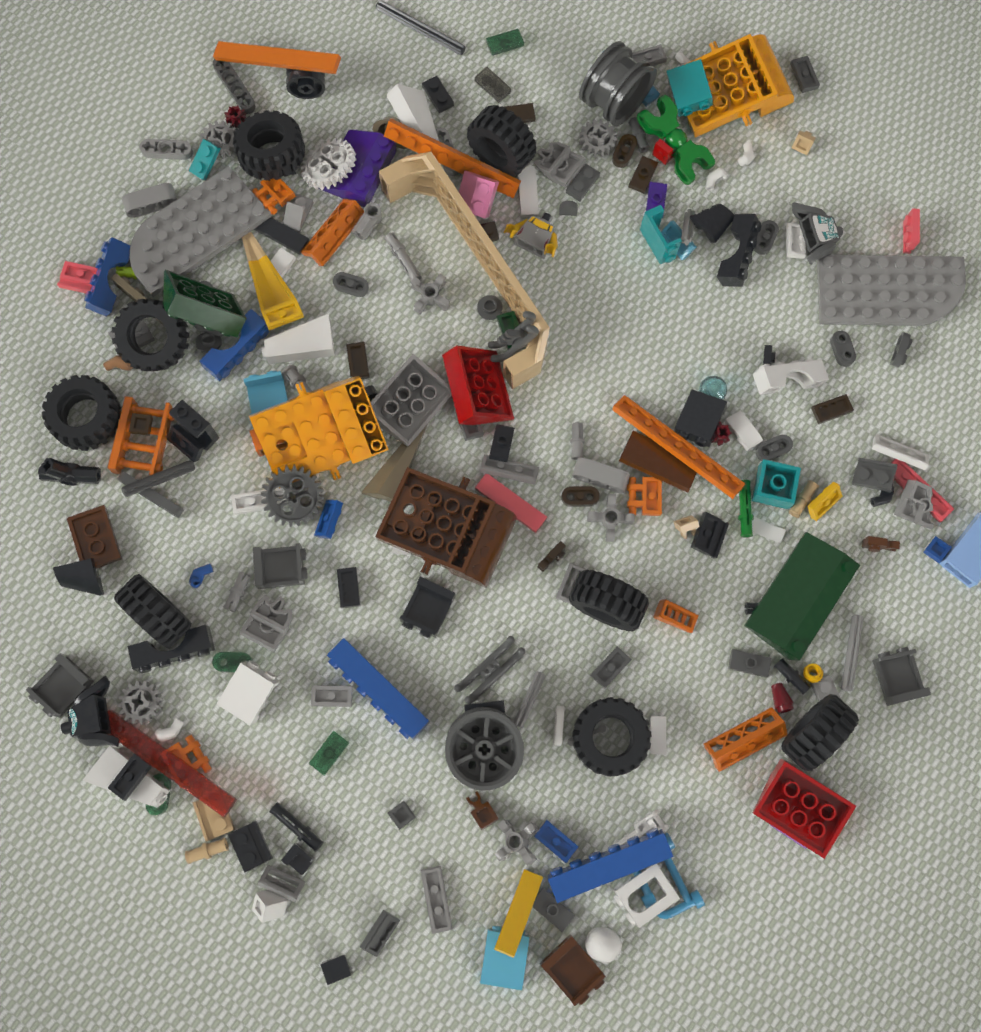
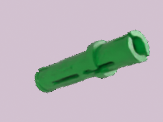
M741 480L745 485L739 492L740 515L738 520L741 525L740 536L749 538L753 536L752 520H754L751 510V481Z

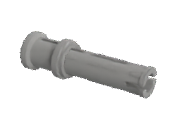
M289 365L283 370L282 377L290 382L292 389L297 390L295 384L298 383L302 390L299 382H303L306 392L312 391L306 384L305 377L298 373L296 366Z

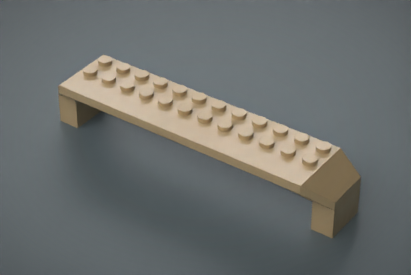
M426 152L409 155L380 170L381 190L390 203L411 192L436 197L511 311L515 312L519 323L521 324L526 320L523 317L524 311H530L536 315V320L531 325L539 329L538 336L529 342L524 350L504 360L503 376L510 387L514 389L540 374L550 327L433 153Z

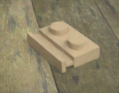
M222 791L192 802L205 842L235 830Z

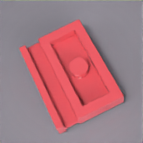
M912 208L903 221V253L911 254V250H914L920 242V209Z
M65 261L60 281L57 285L59 288L87 293V291L91 290L90 280L93 274L96 275L97 268Z

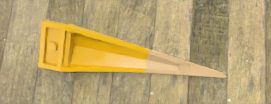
M252 232L243 236L242 241L257 298L268 330L270 331L304 318L297 299L281 278Z

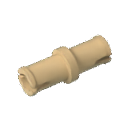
M808 480L802 492L796 496L797 500L789 510V514L796 518L800 517L804 508L810 504L813 494L818 489L819 485Z
M222 838L209 844L206 842L201 847L185 851L187 863L191 864L204 858L207 860L215 854L229 851L227 839Z

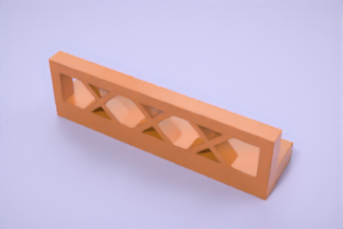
M343 199L302 249L301 253L304 256L312 257L319 266L326 264L364 213V210L356 200Z
M771 707L704 743V748L711 755L715 768L720 772L787 736L786 724ZM771 715L775 719L770 723L764 722V719ZM751 726L758 727L757 730L753 732L747 731V728ZM734 735L740 736V739L737 741H729L730 737ZM717 744L723 745V748L716 752L711 748Z

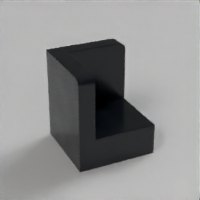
M294 843L281 861L303 875L316 858L298 843Z
M345 955L332 960H326L320 964L327 986L353 974V970L349 968Z

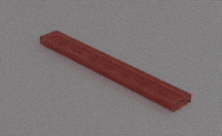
M108 710L111 728L110 735L118 737L119 743L133 753L138 754L151 766L222 817L227 816L237 801L234 796L133 724L125 721L119 714L113 710Z

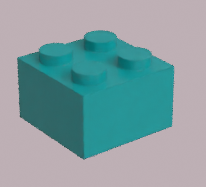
M763 459L758 465L751 501L789 510L795 504L801 468Z

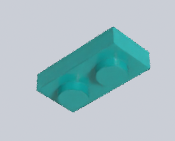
M203 139L189 172L202 180H207L221 148L209 140Z

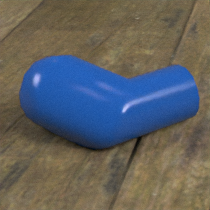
M211 563L192 571L189 579L191 587L198 588L202 584L204 576L214 572Z

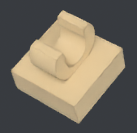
M799 131L791 148L807 155L816 137L811 136V132Z
M692 515L674 521L675 528L684 539H687L686 533L690 530L691 534L695 536L699 523Z

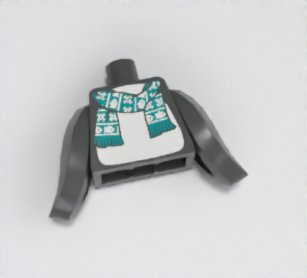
M793 202L792 212L800 220L799 225L808 253H810L807 260L812 265L816 260L826 257L833 252L836 242L843 235V228L836 226L834 218L828 216L822 209Z

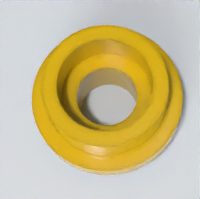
M809 664L803 670V677L808 682L817 683L823 678V670L817 664ZM813 672L816 676H812L809 673Z

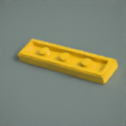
M524 869L494 950L514 958L540 888L542 876Z

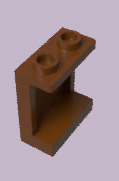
M571 934L540 962L541 967L549 974L574 1006L577 1004L582 1005L589 998L588 993L593 988L595 990L599 989L605 982L603 980L606 977L605 974Z

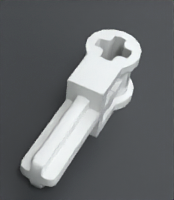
M658 809L635 823L633 825L635 830L615 844L623 845L627 843L629 838L634 836L643 837L647 835L646 832L655 828L665 831L669 826L663 822L658 814Z

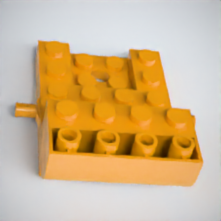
M748 34L718 48L717 42L713 41V43L709 44L712 52L690 61L693 62L701 59L713 98V105L708 109L698 110L686 116L695 138L738 118L743 119L745 126H748V123L751 125L753 123L749 116L751 112L758 110L760 117H763L794 103V95L767 37L763 34L755 36Z
M360 376L337 381L311 392H306L303 382H299L302 390L298 383L295 384L299 393L296 398L249 415L271 470L278 474V467L284 471L285 465L292 469L293 464H295L297 470L301 466L304 467V472L310 469V476L330 470L333 480H337L335 473L338 479L341 478L337 469L340 464L350 460L354 464L389 450ZM281 439L286 440L288 443L287 447L283 450L276 446V443ZM294 479L292 483L297 482L300 479Z

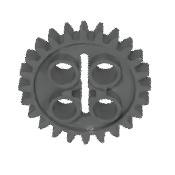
M293 464L292 469L285 465L284 471L278 467V474L272 471L271 475L273 478H265L269 484H262V488L266 491L261 492V496L266 497L261 500L262 504H267L264 507V511L270 510L268 517L275 515L274 522L281 519L282 526L287 521L290 527H292L293 522L300 526L301 520L307 524L308 517L313 520L312 513L319 514V510L316 507H322L323 504L319 500L324 499V496L319 494L324 491L323 488H318L321 485V481H315L317 475L310 476L311 470L308 469L304 472L303 466L297 470L295 464ZM300 479L302 484L299 487H294L292 481ZM282 487L285 492L282 495H276L274 490ZM290 492L296 494L295 499H292V497L289 496ZM303 496L311 498L307 504L301 503L300 499ZM284 500L282 503L277 504V501ZM290 504L293 506V510L285 512L283 507Z

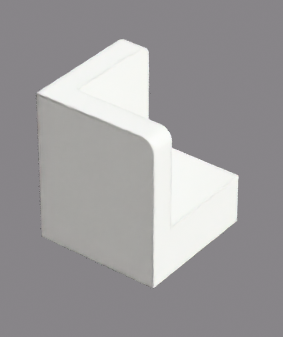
M269 890L260 891L255 895L252 910L261 923L284 916L288 900Z

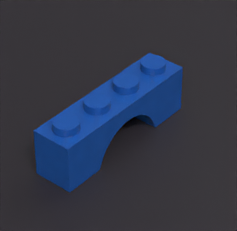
M113 237L107 242L104 241L101 247L103 254L96 262L95 268H97L96 275L93 274L90 280L91 290L87 291L84 298L86 309L103 316H108L112 312L117 297L108 285V272L110 269L116 268V266H125L130 257V245Z
M252 309L245 314L247 319L241 329V337L233 347L225 350L212 348L200 360L202 367L219 382L230 374L231 369L235 365H239L243 361L244 356L248 352L253 351L256 344L269 333L265 320Z

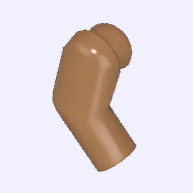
M120 355L113 357L103 364L107 371L115 367L127 371L133 368L130 367V363H125Z

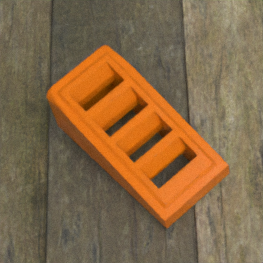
M667 599L659 601L653 618L692 633L699 615ZM672 610H674L673 617L670 618ZM680 613H681L682 616H681L680 622H678L677 620H678V617H679V615H680ZM687 616H688V617H690V618H689L688 624H687V626H686V625H684V623H685L686 618H687Z

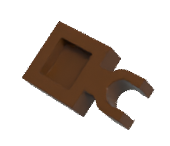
M868 536L862 540V548H868V551L880 552L882 549L895 552L896 549H900V541H889L886 538Z
M476 791L477 801L472 802L469 797L466 800L470 806L475 808L471 811V815L482 831L498 821L499 818L488 801L484 804L481 803V797L478 791Z

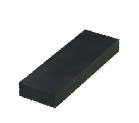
M271 217L254 229L299 255L309 242L308 237Z

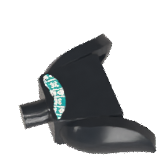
M103 676L97 683L83 691L76 698L73 707L67 711L68 721L61 724L63 734L67 735L70 733L71 737L77 738L85 746H119V738L110 735V721L106 698H104L110 686L107 676Z

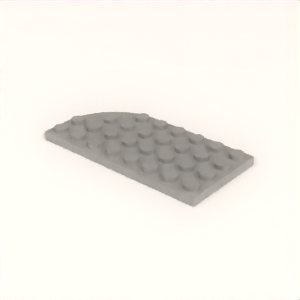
M227 166L141 224L130 245L132 270L141 284L154 297L164 290L165 269L183 276L187 275L254 230L270 217L272 218L271 212L265 209L263 203L234 171Z
M828 255L817 260L819 324L923 326L937 322L955 308L964 293L966 286L964 257Z

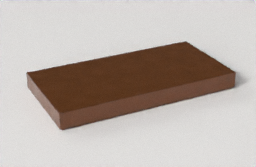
M632 431L619 459V462L687 493L697 472L651 438L636 431Z

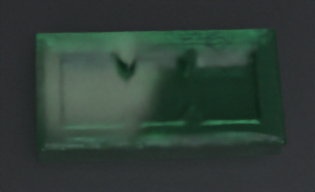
M518 28L486 38V43L492 56L524 46V41Z
M333 731L308 764L325 776L350 743Z

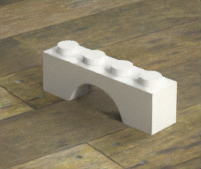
M813 358L803 362L795 360L788 364L784 362L771 366L770 364H764L753 374L760 395L776 393L786 386V378L797 381L803 389L817 388L829 380L822 359L813 360Z

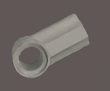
M371 202L365 206L363 215L352 229V233L361 240H366L375 225L379 224L382 220L381 209L377 203ZM371 212H377L374 216L369 215Z

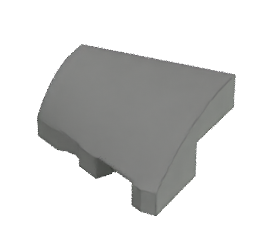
M908 480L894 515L920 526L933 529L934 524L931 523L930 511H933V504L931 503L932 487L917 480Z

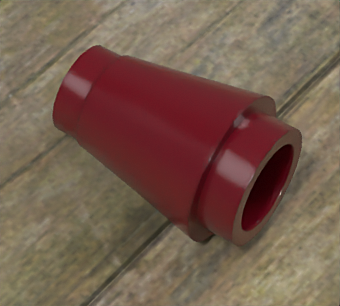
M777 683L772 685L775 710H778L779 714L793 710L794 702L783 684Z

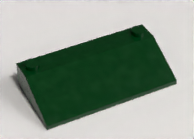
M805 532L744 626L788 660L800 661L860 567V564L846 553Z

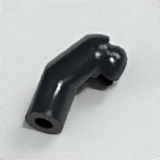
M894 486L891 492L881 490L879 496L871 498V505L876 507L890 503L894 494Z

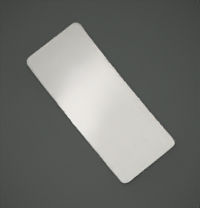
M755 516L754 520H752V532L781 543L786 532L785 529L769 524Z
M651 716V754H667L666 716Z

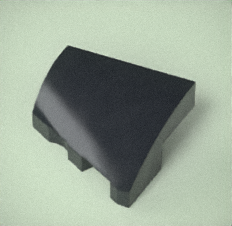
M716 204L710 209L702 210L701 213L692 214L690 219L697 229L704 231L711 243H716L733 222L735 215L724 205Z
M94 558L53 567L54 574L61 587L99 596L104 595L101 577L97 576Z

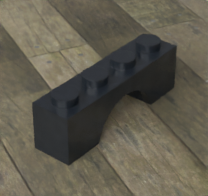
M735 214L730 230L735 239L740 241V245L734 255L721 261L717 278L722 286L743 287L744 281L748 277V267L752 262L753 249L757 245L758 232L761 231V222L756 214Z
M207 625L189 629L182 643L170 651H159L148 641L127 646L132 669L137 672L139 671V673L149 672L152 670V667L159 666V668L168 667L174 661L186 662L191 660L190 657L196 655L204 657L210 655V651L215 650L211 630Z

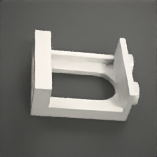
M657 864L647 867L620 888L613 890L616 894L613 898L620 908L624 906L628 912L625 915L632 926L635 924L638 928L645 925L680 899ZM654 878L665 896L642 912L632 911L628 905L629 896Z

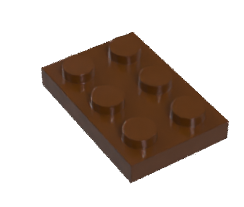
M105 505L67 518L79 561L94 558L97 569L122 560Z

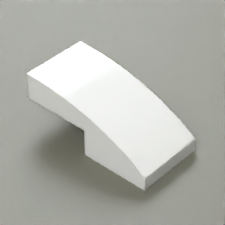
M741 410L725 419V424L729 425L728 427L737 436V441L748 452L763 443L762 437Z

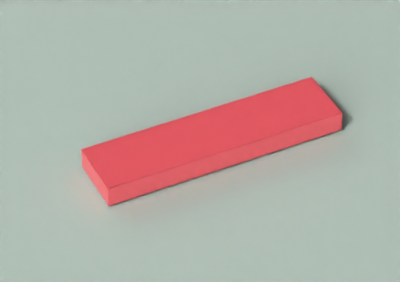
M894 459L891 462L898 466L894 480L903 489L908 480H917L930 486L905 462ZM932 488L931 503L933 504V511H930V514L941 523L954 508Z
M485 474L475 487L478 492L488 499L513 512L518 521L535 533H537L547 519V516L489 474Z

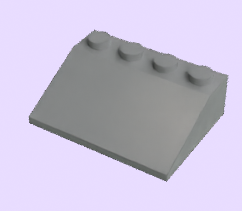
M412 354L370 403L380 428L408 447L452 396L450 385L417 356Z

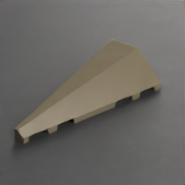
M427 425L408 447L402 443L362 490V494L376 499L381 498L392 501L406 468L412 467Z

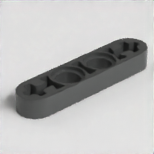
M214 59L213 66L216 74L240 110L245 109L246 114L253 113L256 107L254 100L231 64ZM220 64L225 67V71L219 66ZM228 76H234V80L230 82L225 79ZM236 89L243 90L239 95L234 94ZM245 99L247 104H250V106L247 107L246 105H244L243 100Z
M124 471L117 478L124 485L138 481ZM151 488L138 493L176 518H179L184 512L181 507Z

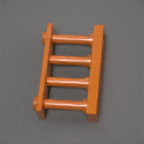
M125 396L108 464V469L112 473L121 474L124 467L150 471L149 475L163 471L162 460L171 421H174V418L169 414L173 409L170 403H166L164 410L139 407L133 397ZM132 413L162 418L160 428L151 427L150 434L158 435L156 446L130 442L129 428ZM130 449L154 453L152 464L126 460V451Z

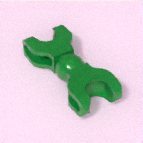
M662 95L657 100L660 117L654 116L648 110H642L637 114V121L645 133L656 135L661 140L665 138V143L673 148L674 151L672 156L675 159L674 169L676 175L685 185H690L694 182L696 176L692 169V163H697L704 170H708L715 165V159L707 147L696 145L691 139L687 142L686 133L682 129H678L680 124L677 121V106L668 95Z

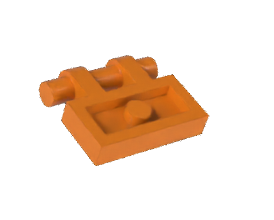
M281 178L278 180L270 179V181L263 179L260 182L262 188L260 190L257 188L252 190L253 194L272 215H275L278 211L275 208L276 204L283 207L287 202L296 197L295 193ZM268 194L272 196L269 199L266 198Z
M629 477V484L627 485V491L629 492L627 508H629V513L636 515V508H642V515L661 516L662 481L654 477H642V484H636V477ZM637 491L642 492V501L636 500Z
M192 735L185 738L188 743L186 747L183 748L181 743L177 742L161 753L180 788H184L200 777L196 771L198 768L201 767L204 773L212 770L209 765L210 760L207 756H204L199 748L201 746L198 740L195 741ZM190 752H193L197 759L194 763L191 762L187 755Z

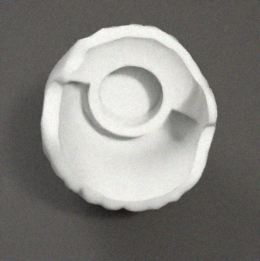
M596 927L588 933L585 947L587 954L592 959L602 963H609L620 955L622 942L613 930L606 927Z

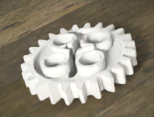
M334 138L332 142L328 139L325 144L322 141L321 146L315 145V150H310L311 154L305 156L307 160L302 161L304 166L301 167L303 171L301 174L306 183L316 190L318 188L323 190L325 186L329 189L332 184L336 187V182L342 183V178H348L347 173L352 172L350 167L355 166L354 161L357 160L355 157L356 153L347 140L343 141L342 138L339 140Z

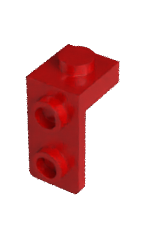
M659 139L655 143L652 155L666 165L673 158L672 154L674 151L665 141Z

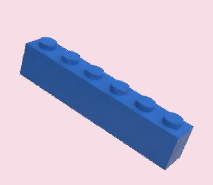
M344 638L327 654L330 658L328 663L335 670L340 668L344 672L342 676L349 683L353 681L358 686L356 690L363 697L368 695L372 699L370 704L377 711L382 709L387 714L385 718L392 725L396 723L401 728L399 732L406 739L411 737L414 740L430 723L416 707Z
M658 828L646 832L647 835L643 837L634 836L629 838L627 843L623 845L614 844L608 847V851L603 853L597 851L590 854L588 859L583 861L577 859L570 862L568 867L562 869L560 866L552 869L550 874H548V881L556 902L559 903L674 857L663 830H658Z

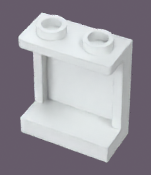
M251 660L240 663L217 702V705L248 725L257 722L263 705L273 688L280 682L275 679L276 676L269 671L264 672L257 663Z

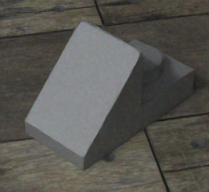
M296 194L292 203L287 202L283 224L300 233L313 206V199Z

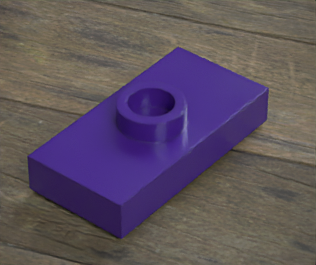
M649 183L646 211L659 205L663 209L665 208L667 184Z

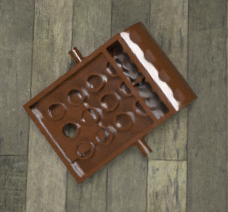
M407 467L375 537L378 541L422 558L425 563L420 572L428 575L432 565H439L447 568L455 576L487 588L517 517L510 510L496 504L495 501L467 491L466 488L470 482L469 478L463 477L458 487ZM406 506H414V512L412 514H405Z

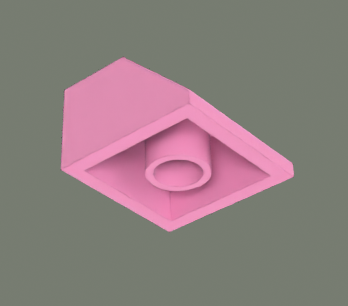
M466 170L464 171L459 193L474 215L482 218L489 217L499 181Z

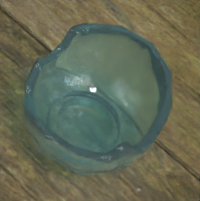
M715 375L708 376L701 381L699 392L724 400L727 394V385L721 377Z

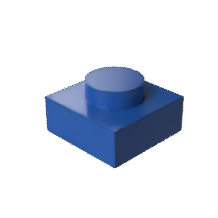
M935 536L923 553L940 564L952 547Z

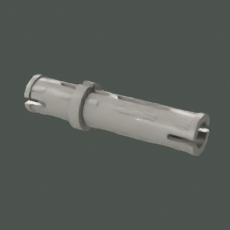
M394 232L387 234L384 239L389 244L393 256H396L410 280L412 281L414 277L420 280L422 276L406 253L405 246L399 242Z

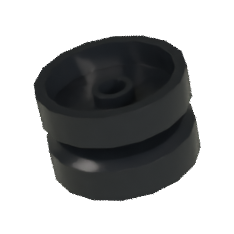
M286 68V87L291 95L301 99H314L324 93L325 73Z

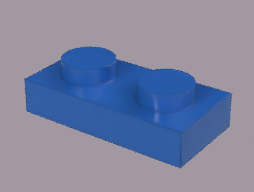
M326 500L314 536L325 539L332 538L338 517L341 514L342 502Z
M548 820L544 822L540 830L534 835L537 840L565 863L568 862L579 847Z

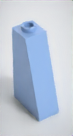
M981 512L974 517L940 562L943 568L969 588L977 585L981 579Z

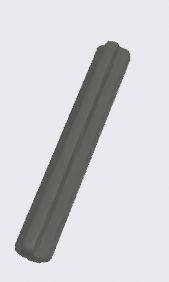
M188 460L125 485L121 488L122 493L125 497L132 496L195 470V465L191 460Z

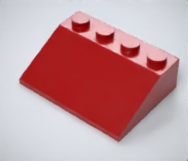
M456 345L442 355L459 424L479 425L514 419L500 362H492L490 360L492 355H498L497 351Z
M781 758L771 773L752 813L825 859L855 810L856 805Z

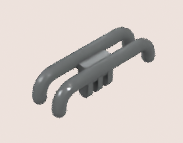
M524 311L523 317L526 320L515 329L505 331V333L497 338V341L488 342V347L491 349L512 345L507 352L492 355L490 357L492 362H502L510 358L538 336L539 329L531 325L536 320V315L533 312ZM525 329H526V331L528 332V334H527L526 336L524 335V330H525Z
M508 636L493 653L460 683L454 686L456 692H461L479 675L485 680L465 698L467 704H471L523 657L525 649L520 647L501 667L496 661L514 643L515 639L513 636Z

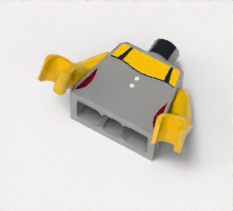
M543 213L541 218L531 216L529 219H525L515 225L507 224L503 232L510 233V238H513L515 235L514 245L542 259H545L547 253L552 254L551 257H554L558 247L557 234L554 232V226L550 224L553 218L548 213Z

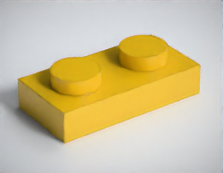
M832 482L810 502L807 507L812 519L818 521L843 497L839 484Z

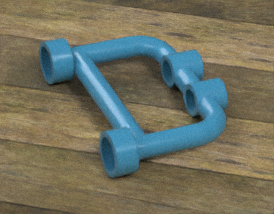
M665 833L670 849L672 850L673 848H675V845L669 834ZM672 858L664 860L684 902L669 910H664L657 917L669 919L693 906H696L697 909L703 907L705 903L698 890L689 893ZM641 870L634 872V877L641 873ZM645 883L640 888L644 894L641 899L647 909L656 903L657 900L648 883Z

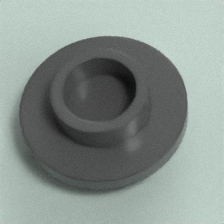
M493 295L482 297L477 304L479 315L486 320L496 319V316L500 315L503 310L502 302Z
M204 332L197 336L195 344L198 350L208 353L212 348L219 349L222 345V339L220 336Z

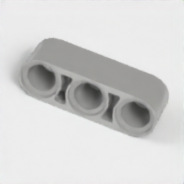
M162 183L125 194L122 197L126 215L130 218L162 210L177 200L171 183Z
M579 457L572 477L613 492L625 493L630 474L624 470Z

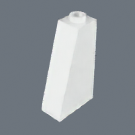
M396 84L387 93V97L400 122L439 141L424 91Z
M329 314L265 339V347H262L263 358L267 359L268 364L335 356Z
M109 745L83 780L109 790L108 786L130 758L118 748ZM147 773L128 798L158 808V806L166 801L170 790Z

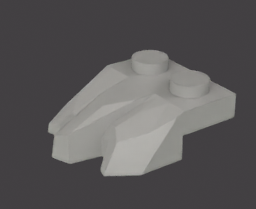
M560 142L550 143V150L541 148L536 151L542 159L534 162L537 168L552 182L565 188L568 187L586 163L585 157L571 152L570 146Z
M265 595L251 610L250 617L240 630V635L275 652L284 639L292 621V609L282 610L285 600L281 596L274 603H269V597Z

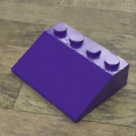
M348 130L343 141L347 140L356 153L355 157L357 160L354 161L355 166L350 167L352 172L347 173L348 178H342V183L338 181L336 182V187L332 184L329 189L325 186L323 191L342 199L356 200L361 207L365 208L372 200L380 184L379 171L390 165L397 152L396 142L384 137L382 133Z

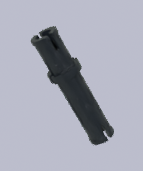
M277 802L271 808L269 813L273 814L298 836L297 839L300 842H305L314 852H317L323 845L324 841L311 832L309 826L303 825L283 808L280 803ZM282 815H285L290 821H292L295 824V826H293ZM298 828H300L305 834H307L311 838V840L308 839L303 833H301L298 830Z

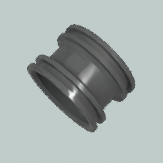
M622 41L611 44L602 52L586 74L579 91V99L584 103L586 102L591 108L600 106L604 110L603 118L610 121L614 127L627 121L639 108L650 92L657 75V69L654 66H650L646 60L636 62L632 59V50Z
M477 707L459 715L452 723L447 733L445 758L454 777L465 786L480 791L500 788L514 778L522 765L524 757L523 739L513 720L505 713L495 708ZM474 725H477L479 727V732L473 733L471 730ZM498 727L500 729L499 734H493L492 729ZM462 742L467 743L468 747L466 750L460 749ZM482 744H487V747L490 748V751H486V754H482V751L479 749V746L482 747ZM502 746L508 747L509 750L507 753L504 754L501 752L500 749ZM470 761L476 762L474 769L469 768L468 764ZM490 763H495L497 765L495 771H491L489 769Z

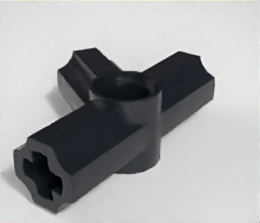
M46 458L38 469L39 480L60 482L61 484L71 486L78 485V483L99 484L101 481V469L99 467L80 466L69 462L64 463L52 458Z

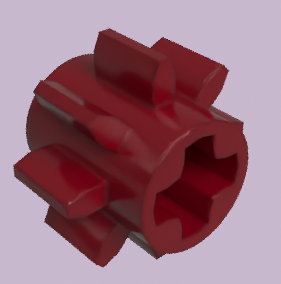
M238 105L229 107L228 112H224L226 123H231L233 128H238V125L245 121V109L240 110Z
M719 422L711 443L714 442L721 446L723 443L730 441L728 437L732 432L729 430L728 424L722 425V422Z

